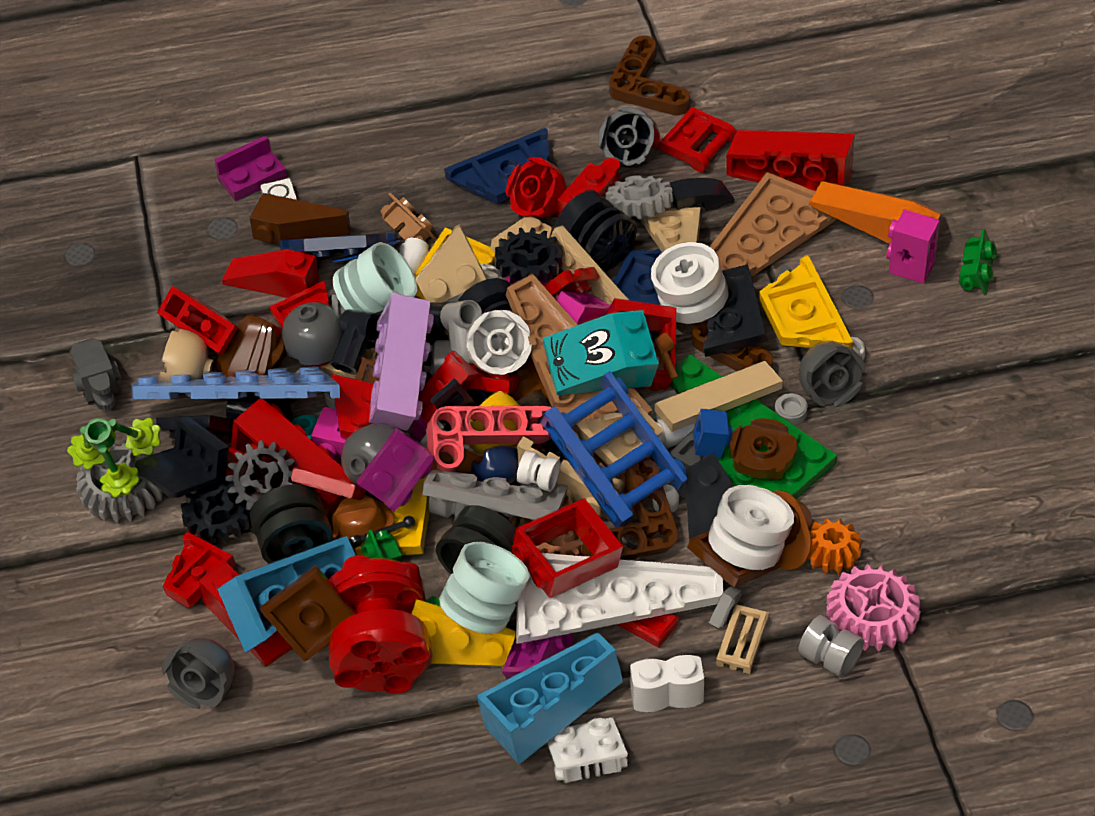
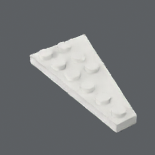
M541 553L555 572L589 558ZM620 559L618 568L549 599L542 588H538L534 584L529 572L530 577L516 604V644L716 605L723 593V578L707 566Z

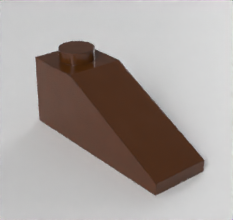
M267 193L262 194L250 216L253 239L279 245L280 240L349 236L351 233L348 210Z

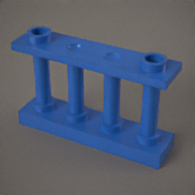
M611 371L604 374L600 384L603 391L567 414L565 412L560 413L556 406L544 412L541 424L614 527H620L629 524L633 516L631 512L633 510L632 506L669 482L678 492L683 488L688 478L686 477L687 471L682 462L677 458L673 459L629 398V392L625 383L619 377L615 378ZM612 401L623 417L588 440H580L573 431L574 425ZM632 428L642 444L606 468L603 466L599 467L592 458L594 456L593 452ZM651 455L662 471L626 495L618 494L612 486L613 479Z

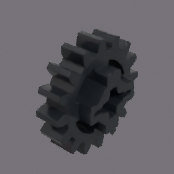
M534 227L530 229V232L526 233L523 228H519V233L516 235L509 231L507 232V239L500 238L499 247H495V268L500 269V276L502 278L510 276L511 284L531 274L538 280L549 283L550 275L558 276L559 267H562V246L557 245V238L555 236L547 238V231L545 230L537 234Z
M261 440L258 442L257 449H254L248 443L246 444V454L235 453L239 460L237 464H228V467L234 471L233 475L226 476V481L234 484L228 492L232 496H238L235 502L241 507L247 504L249 512L259 498L251 497L248 493L260 492L263 495L279 487L281 480H283L281 486L292 484V469L298 464L294 459H288L291 453L285 448L279 452V445L275 442H272L269 448H267L266 443ZM262 457H271L278 460V462L266 463ZM260 468L267 473L265 475L266 487L259 482L262 479Z
M221 481L218 484L195 491V494L189 493L185 495L187 503L181 504V516L183 525L187 527L189 533L197 534L203 540L208 537L211 539V544L215 545L218 538H223L225 543H229L230 535L233 534L240 538V528H250V512L247 510V504L242 507L238 505L239 509H236L235 501L238 496H232L228 492L234 484L229 483L227 485L224 481ZM197 513L200 514L201 520L197 518Z

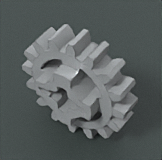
M641 175L625 178V182L616 181L615 186H609L608 192H606V199L630 218L637 216L638 219L654 217V212L664 213V208H670L671 202H673V195L670 183L664 182L663 178L655 180L653 176L642 178Z

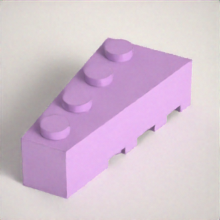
M392 293L377 322V330L380 331L375 345V352H378V356L373 369V377L379 378V381H375L372 388L369 423L387 424L392 428L408 431L412 422L419 420L422 411V401L418 400L419 391L423 390L426 380V372L422 371V363L427 361L430 350V343L425 342L426 333H430L434 318L433 314H429L430 301Z

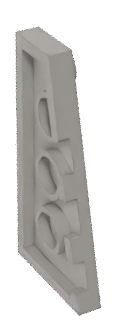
M431 469L424 482L422 495L431 496L433 500L438 502L453 501L462 503L466 507L468 505H479L497 511L498 514L505 517L520 516L534 521L562 508L568 486L556 484L555 490L549 492L539 489L538 485L534 483L514 486L506 482V478L499 477L488 478L481 482L477 481V477L474 474Z

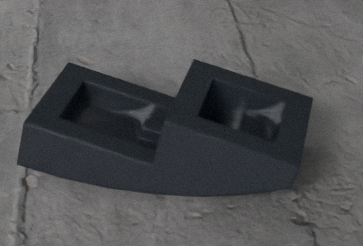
M689 178L669 182L670 187H672V203L677 210L701 203L707 211L734 202V197L721 180Z
M455 378L430 399L437 409L446 406H478Z

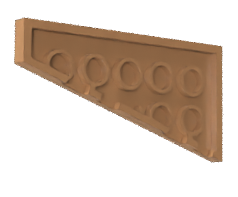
M767 172L710 245V248L718 256L722 271L748 264L752 277L837 219L809 206L815 191Z
M533 274L507 287L506 297L512 312L520 316L529 327L530 336H528L529 344H532L530 355L551 406H556L560 413L565 412L567 414L600 393L601 391L556 395L542 340L546 336L569 329L578 324ZM627 388L628 396L634 405L642 407L651 417L653 409L634 388ZM611 401L584 418V420L598 419L603 414L620 412ZM575 432V434L577 435V437H578L580 440H582L581 437Z

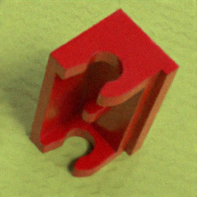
M451 351L444 358L445 361L418 394V400L422 401L420 416L427 424L435 411L438 410L430 401L435 394L454 378L467 391L480 375L456 351Z

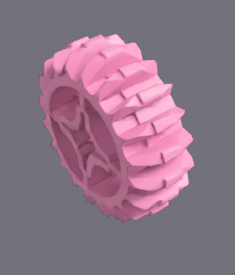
M867 563L863 571L854 566L851 574L842 572L839 581H834L831 591L827 595L826 615L828 619L839 625V631L847 629L864 639V652L869 646H875L877 651L880 652L885 644L893 650L896 641L904 643L908 634H913L917 621L920 618V599L916 595L915 585H908L907 575L897 577L895 568L890 572L884 571L882 564L877 570L871 569Z

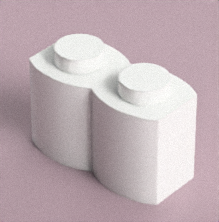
M681 655L670 658L667 661L644 659L630 665L631 694L634 710L654 712L668 706L690 708L704 702V674L700 657Z

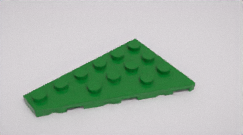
M690 354L675 366L678 378L672 380L670 384L673 390L680 394L723 376ZM756 399L726 411L728 425L732 426L733 432L741 425L742 428L751 425V420L765 418L783 423L788 427V433L792 437L794 436L797 441L795 462L785 472V476L779 480L755 478L738 473L734 470L733 461L730 457V445H725L722 457L718 458L734 487L738 485H753L771 492L777 490L788 492L797 499L837 464V455ZM762 445L760 449L755 448L761 452L769 451L767 445Z

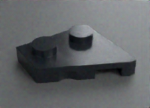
M213 415L189 416L214 436L232 435L234 419ZM185 416L156 418V425L161 427V432L169 433L170 439H175L177 419Z
M715 453L686 468V477L688 478L686 481L689 540L710 530L713 520L718 514V507L723 494L729 488L734 487Z

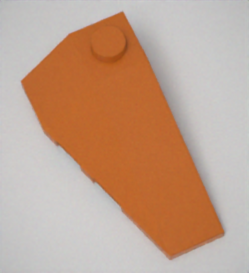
M821 181L809 202V206L889 244L892 242V238L888 237L890 226L893 220H899L904 209L938 220L943 215V213L916 200Z

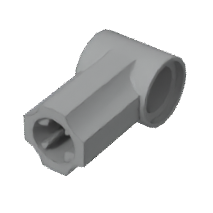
M473 300L448 303L442 308L440 319L443 326L449 332L450 350L456 351L469 364L473 363L466 349V338L472 323L482 315L481 307Z

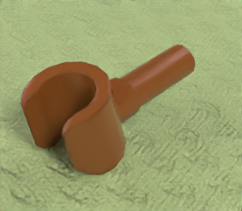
M663 333L652 343L656 357H660L670 379L674 380L678 378V375L667 353L673 349L674 343L667 333Z

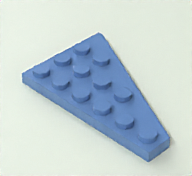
M316 366L301 367L300 373L287 372L286 368L268 369V375L255 374L254 370L236 371V377H225L222 372L203 373V379L190 380V374L171 375V381H158V376L138 377V382L131 383L133 399H171L179 397V393H186V396L191 397V399H238L247 397V392H252L254 396H260V398L315 397L316 392H327L330 398H340L339 384Z

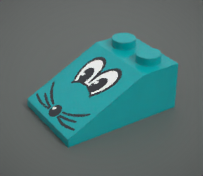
M643 310L610 313L546 336L542 340L556 395L603 391L600 384L604 374L611 371L615 378L619 377L627 388L651 386L658 367V360Z

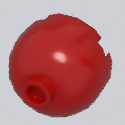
M531 157L527 159L530 161L524 165L518 164L513 169L508 178L506 196L510 198L512 206H509L515 213L523 217H534L542 220L558 212L557 199L567 189V182L558 167L543 158Z

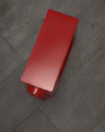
M614 298L606 315L643 310L649 330L659 332V336L667 333L671 337L674 347L667 353L675 368L676 307ZM660 357L659 369L656 370L652 385L646 387L648 390H666L672 382Z
M585 498L516 528L512 545L513 554L524 563L531 574L534 584L538 588H542L549 599L618 568L623 550L622 544ZM574 530L593 556L555 572L536 546Z

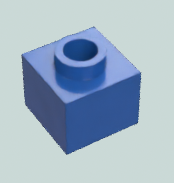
M700 409L693 429L695 455L709 456L715 453L717 458L722 457L725 445H730L733 434L732 426L728 425L726 411Z

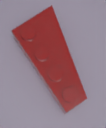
M737 130L727 152L726 176L759 183L768 172L813 191L817 190L821 181L848 187L852 178L855 133Z
M263 398L258 399L233 421L231 448L246 454V444L248 443L254 449H257L258 442L261 440L266 443L267 448H269L272 442H275L279 445V452L285 448L291 453L288 459H294L298 465L295 468L353 484L345 475L343 467L331 458L326 448L321 445L317 446L307 437L306 432L299 425H293L284 417L282 411L276 405L269 404ZM262 457L266 463L278 462V460L271 457ZM314 488L320 494L327 517L334 513L339 504L347 498Z

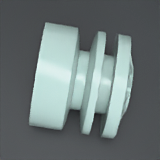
M382 242L372 245L362 252L358 259H354L348 262L346 266L338 269L333 276V288L344 310L352 309L376 313L384 310L392 293L415 297L417 292L415 276L405 258L392 246Z
M486 542L468 543L461 550L453 567V574L450 575L439 598L441 608L456 623L472 631L484 634L499 633L505 629L516 606L515 602L519 600L530 577L528 568L514 554L497 545Z

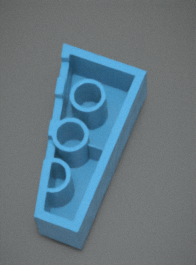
M347 536L236 576L217 589L245 653L277 631L260 611L264 603L315 565L330 579L336 572L342 569L343 562L346 559L356 556Z
M597 632L477 695L485 728L518 764L522 763L623 682L616 650Z

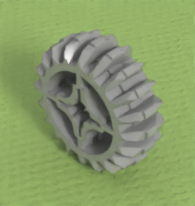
M126 440L121 446L113 444L109 448L115 464L118 465L125 462L129 467H134L135 461L151 456L147 454L134 456L132 449L126 448ZM106 461L103 464L93 466L90 470H86L82 465L80 472L77 473L76 489L82 505L85 509H89L93 517L100 515L104 522L113 517L116 523L124 517L131 522L133 515L138 514L144 517L145 509L154 510L155 502L162 501V491L144 477L139 476V474L137 476L140 482L134 486L129 495L114 498L110 493H103L98 489V486H103L100 478L107 473L109 468Z

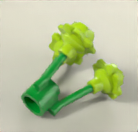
M101 418L93 419L86 427L80 429V436H73L71 438L72 445L68 447L67 452L72 456L76 467L83 465L86 470H90L93 466L103 464L106 461L109 468L107 473L100 478V482L103 484L101 487L102 492L110 493L114 498L129 495L134 486L140 482L137 476L139 473L138 469L129 467L125 462L120 465L115 464L109 448L115 443V431L127 435L125 446L127 449H132L134 456L142 454L152 455L154 447L161 445L159 438L161 427L154 425L152 418L145 420L135 419L132 422L133 427L121 425L116 419H110L109 421Z

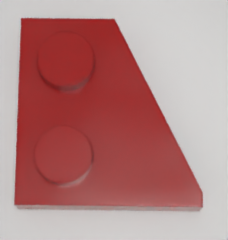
M332 374L331 378L339 384L340 398H334L340 437L347 439L357 429L373 424L369 423L371 393L374 383Z

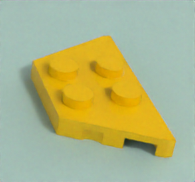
M809 255L802 257L800 265L791 272L786 270L778 276L777 281L769 283L759 292V300L781 345L811 348L818 343L836 341L846 344L853 349V340Z

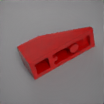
M285 249L233 258L222 279V285L288 298L318 284L319 273L316 255Z
M174 286L170 288L157 311V314L179 328L198 334L207 346L222 355L238 329V326L197 297Z
M226 562L199 580L204 605L239 640L217 590L234 577L239 576ZM276 631L249 651L267 667L293 648Z

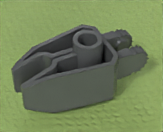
M90 338L74 343L70 352L76 373L72 374V378L77 392L83 391L87 403L95 401L97 408L101 411L113 409L116 405L114 394L119 393L116 380L121 379L116 362H110L101 341Z

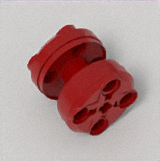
M363 555L352 556L343 562L342 569L329 579L358 613L337 625L330 636L329 662L331 671L334 674L335 684L343 688H356L369 692L405 693L411 689L413 681L427 670L432 660L431 640L427 628L419 618L411 614L416 599L426 602L424 582L420 569L416 564L410 562L401 563L392 559L369 558Z

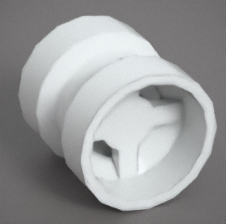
M525 451L519 463L517 482L526 485L534 483L538 485L539 489L551 492L559 476L560 460L551 457L543 459L539 457L538 453Z

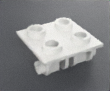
M596 718L588 723L567 726L547 742L555 764L554 772L557 781L564 780V783L581 780L580 766L583 768L585 778H590L588 767L590 764H593L595 775L598 777L600 776L599 762H601L603 775L621 772V768L627 767L626 757H628V754L613 718Z

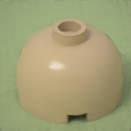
M175 327V331H172L169 336L162 362H165L164 370L166 373L160 371L159 381H171V375L190 374V380L203 379V373L212 372L214 360L208 358V346L198 334Z

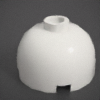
M494 310L484 313L472 323L467 333L466 349L469 358L478 369L488 374L504 375L514 372L526 362L531 352L532 344L530 345L528 340L530 330L520 316L508 310Z

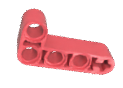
M446 406L439 408L430 419L426 429L427 449L434 457L432 470L455 472L464 457L463 444H519L523 436L533 441V444L547 442L551 438L550 435L543 429L542 424L536 423L538 420H542L544 412L551 409V407ZM437 420L447 421L451 425L452 430L448 432L442 431L437 426ZM470 420L480 421L484 426V431L474 430L470 425ZM503 420L513 421L517 430L509 431L503 425ZM447 452L450 454L454 461L453 464L443 463L439 458V453Z

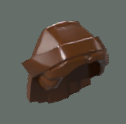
M247 315L237 325L238 329L223 355H219L214 370L222 372L225 377H236V371L254 370L255 374L268 375V369L277 367L287 355L282 340V328L258 316Z

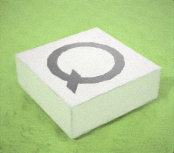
M290 178L261 185L262 194L267 193L297 200Z

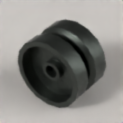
M288 484L274 488L263 494L253 504L250 511L251 524L257 537L262 558L268 564L333 541L332 529L328 517L325 515L320 494L312 487L303 484Z
M468 505L457 515L453 521L452 528L448 529L437 542L435 551L438 560L449 574H453V567L464 545L471 542H486L497 545L513 554L512 545L516 528L502 515L489 508L479 505Z

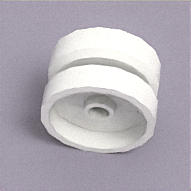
M687 242L670 247L656 258L651 268V280L658 294L660 305L676 307V322L691 324L705 321L716 315L724 307L728 299V285L722 273L719 258L715 251L705 244Z
M738 485L729 488L721 498L718 514L714 518L709 531V542L712 549L722 559L735 566L749 570H764L773 567L780 559L785 539L789 536L793 526L794 513L788 503L767 489L753 485Z

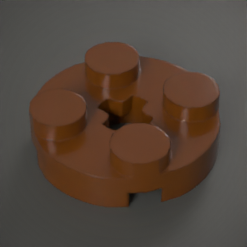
M765 418L751 420V425L742 428V425L739 426L731 436L730 457L733 461L734 470L738 473L755 478L779 480L785 476V472L792 467L796 459L797 441L794 436L792 437L788 433V427L779 421ZM762 445H767L769 451L761 452L755 448L760 449Z

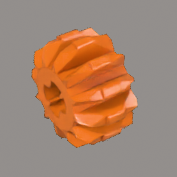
M827 517L823 524L814 522L810 531L811 550L807 558L810 560L812 569L822 567L824 575L829 570H834L838 575L842 572V568L852 570L854 562L858 561L861 556L860 533L855 532L853 523L843 525L841 517L837 522H831Z

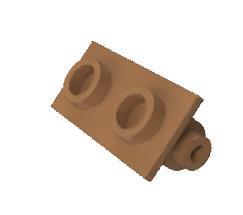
M390 192L388 195L393 199V202L381 209L382 219L396 232L402 228L398 234L405 241L408 238H418L426 242V239L430 236L436 242V237L430 231L434 226L422 214L416 217L413 214L416 209L404 197L398 200Z

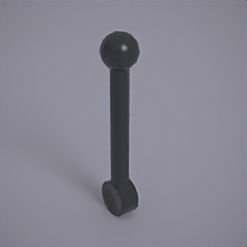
M406 516L401 522L373 531L374 537L383 530H387L390 533L404 527L411 529L415 526L416 521L412 516ZM367 534L350 537L348 540L352 548L358 547L365 542Z

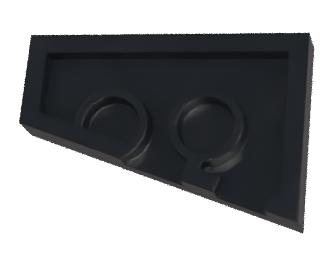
M748 264L722 271L728 285V299L724 307L708 320V335L703 346L705 357L768 342Z

